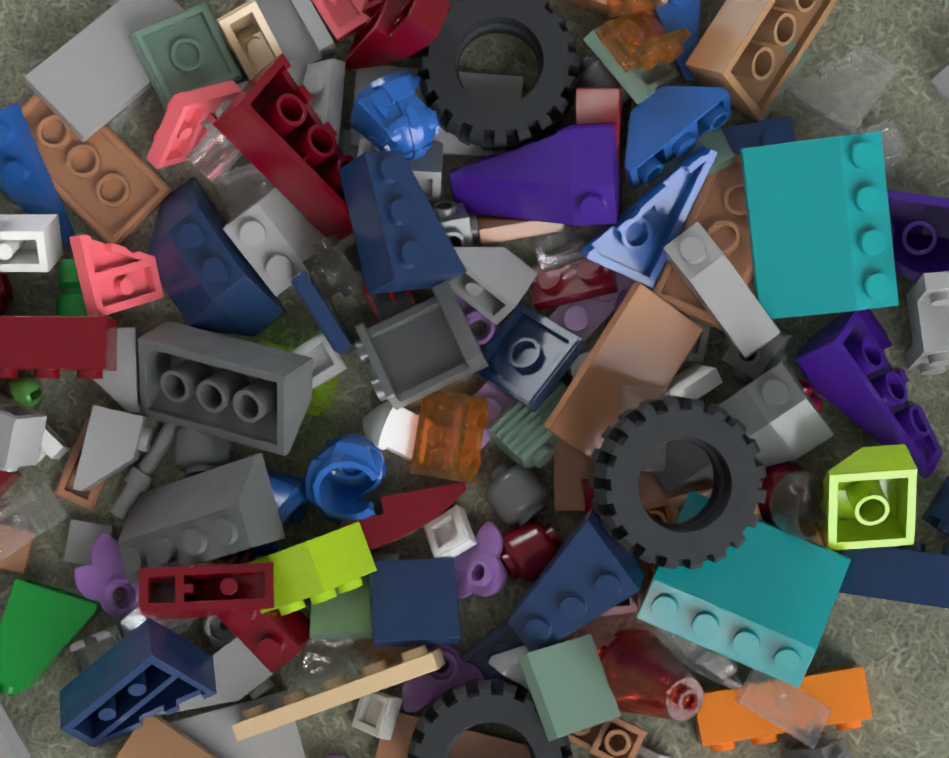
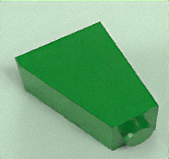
M27 578L15 579L0 625V691L19 695L20 690L26 691L33 688L100 614L102 609L98 601Z

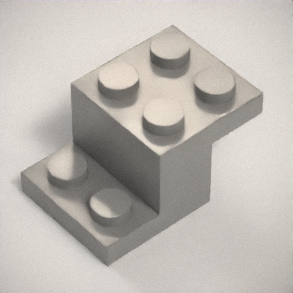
M949 271L923 273L906 295L913 345L906 352L907 370L920 369L921 375H935L946 372V367L949 366Z

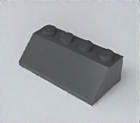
M171 321L161 324L138 338L141 416L184 428L190 427L201 433L283 456L290 452L312 399L313 358Z
M262 453L157 487L145 493H140L130 509L117 542L128 583L131 584L139 581V568L194 566L286 538Z

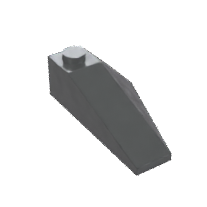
M785 362L779 363L718 405L727 410V414L730 417L738 418L747 427L745 434L748 438L756 440L761 450L756 454L758 462L765 464V467L798 459L835 435ZM667 441L653 450L645 460L666 493L714 481L713 468L708 455L702 448L689 441Z

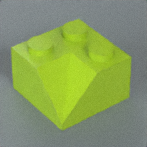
M906 444L862 447L827 471L819 486L818 526L828 549L847 550L914 545L918 469Z
M359 522L249 562L274 563L275 608L261 609L260 612L263 614L279 609L281 616L306 607L304 599L310 598L312 605L336 597V587L339 594L364 585L361 579L362 576L377 571Z

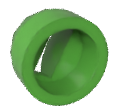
M23 376L18 377V379L8 380L13 400L30 408L38 404L42 391L37 390L40 384L35 379Z

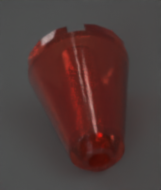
M637 627L623 629L614 634L616 638L608 646L603 645L600 648L598 654L607 682L620 712L685 721L696 715L701 708L704 698L701 684L654 633Z

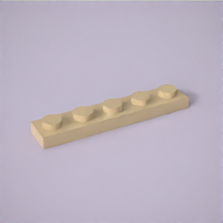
M424 644L402 652L401 657L403 661L387 666L385 659L361 667L363 675L347 680L344 673L322 681L321 686L323 690L308 695L306 688H302L281 696L283 704L268 709L266 702L249 707L242 711L244 718L231 725L237 742L438 670L446 664L441 649L439 647L427 651Z

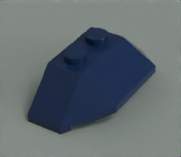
M191 177L160 204L147 254L155 256L161 284L191 327L256 337L287 313V310L223 230L226 221L195 177Z

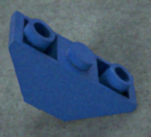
M662 86L630 112L624 166L629 186L635 190L643 183H651L662 173L664 166L676 156L683 157L688 154L696 145L697 139L708 130L715 131L722 127L732 113L730 93L724 87Z

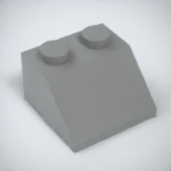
M273 187L227 222L223 228L275 296H278L292 285L291 278L302 271L309 272L343 242L341 241L334 246L276 187Z

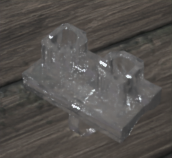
M205 118L200 124L208 133L186 158L213 184L219 181L224 185H228L238 175L239 168L234 163L243 154L209 119Z

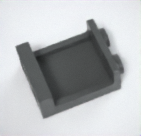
M447 280L432 287L435 294L434 297L370 328H367L363 322L355 326L360 339L354 341L356 350L364 364L371 362L376 376L370 378L372 386L380 401L388 399L396 410L489 366L456 294Z

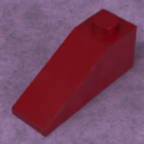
M273 562L139 568V613L145 619L148 617L152 620L192 619L275 608Z

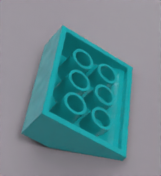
M881 131L740 149L756 299L771 319L859 311L899 305Z
M690 490L676 523L685 522L697 515L704 508L709 498ZM759 519L755 528L747 526L742 533L746 538L744 543L738 549L732 546L725 550L727 557L716 563L707 560L703 562L701 568L687 569L684 566H678L676 570L657 565L636 618L799 688L817 650L851 558Z

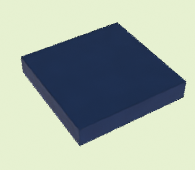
M302 271L291 278V283L333 350L343 355H348L355 351V340L316 278L306 271Z
M519 302L491 340L482 349L489 366L473 374L531 411L536 412L584 350L586 344L580 337Z
M454 558L374 561L377 571L368 574L373 647L460 643L461 632Z

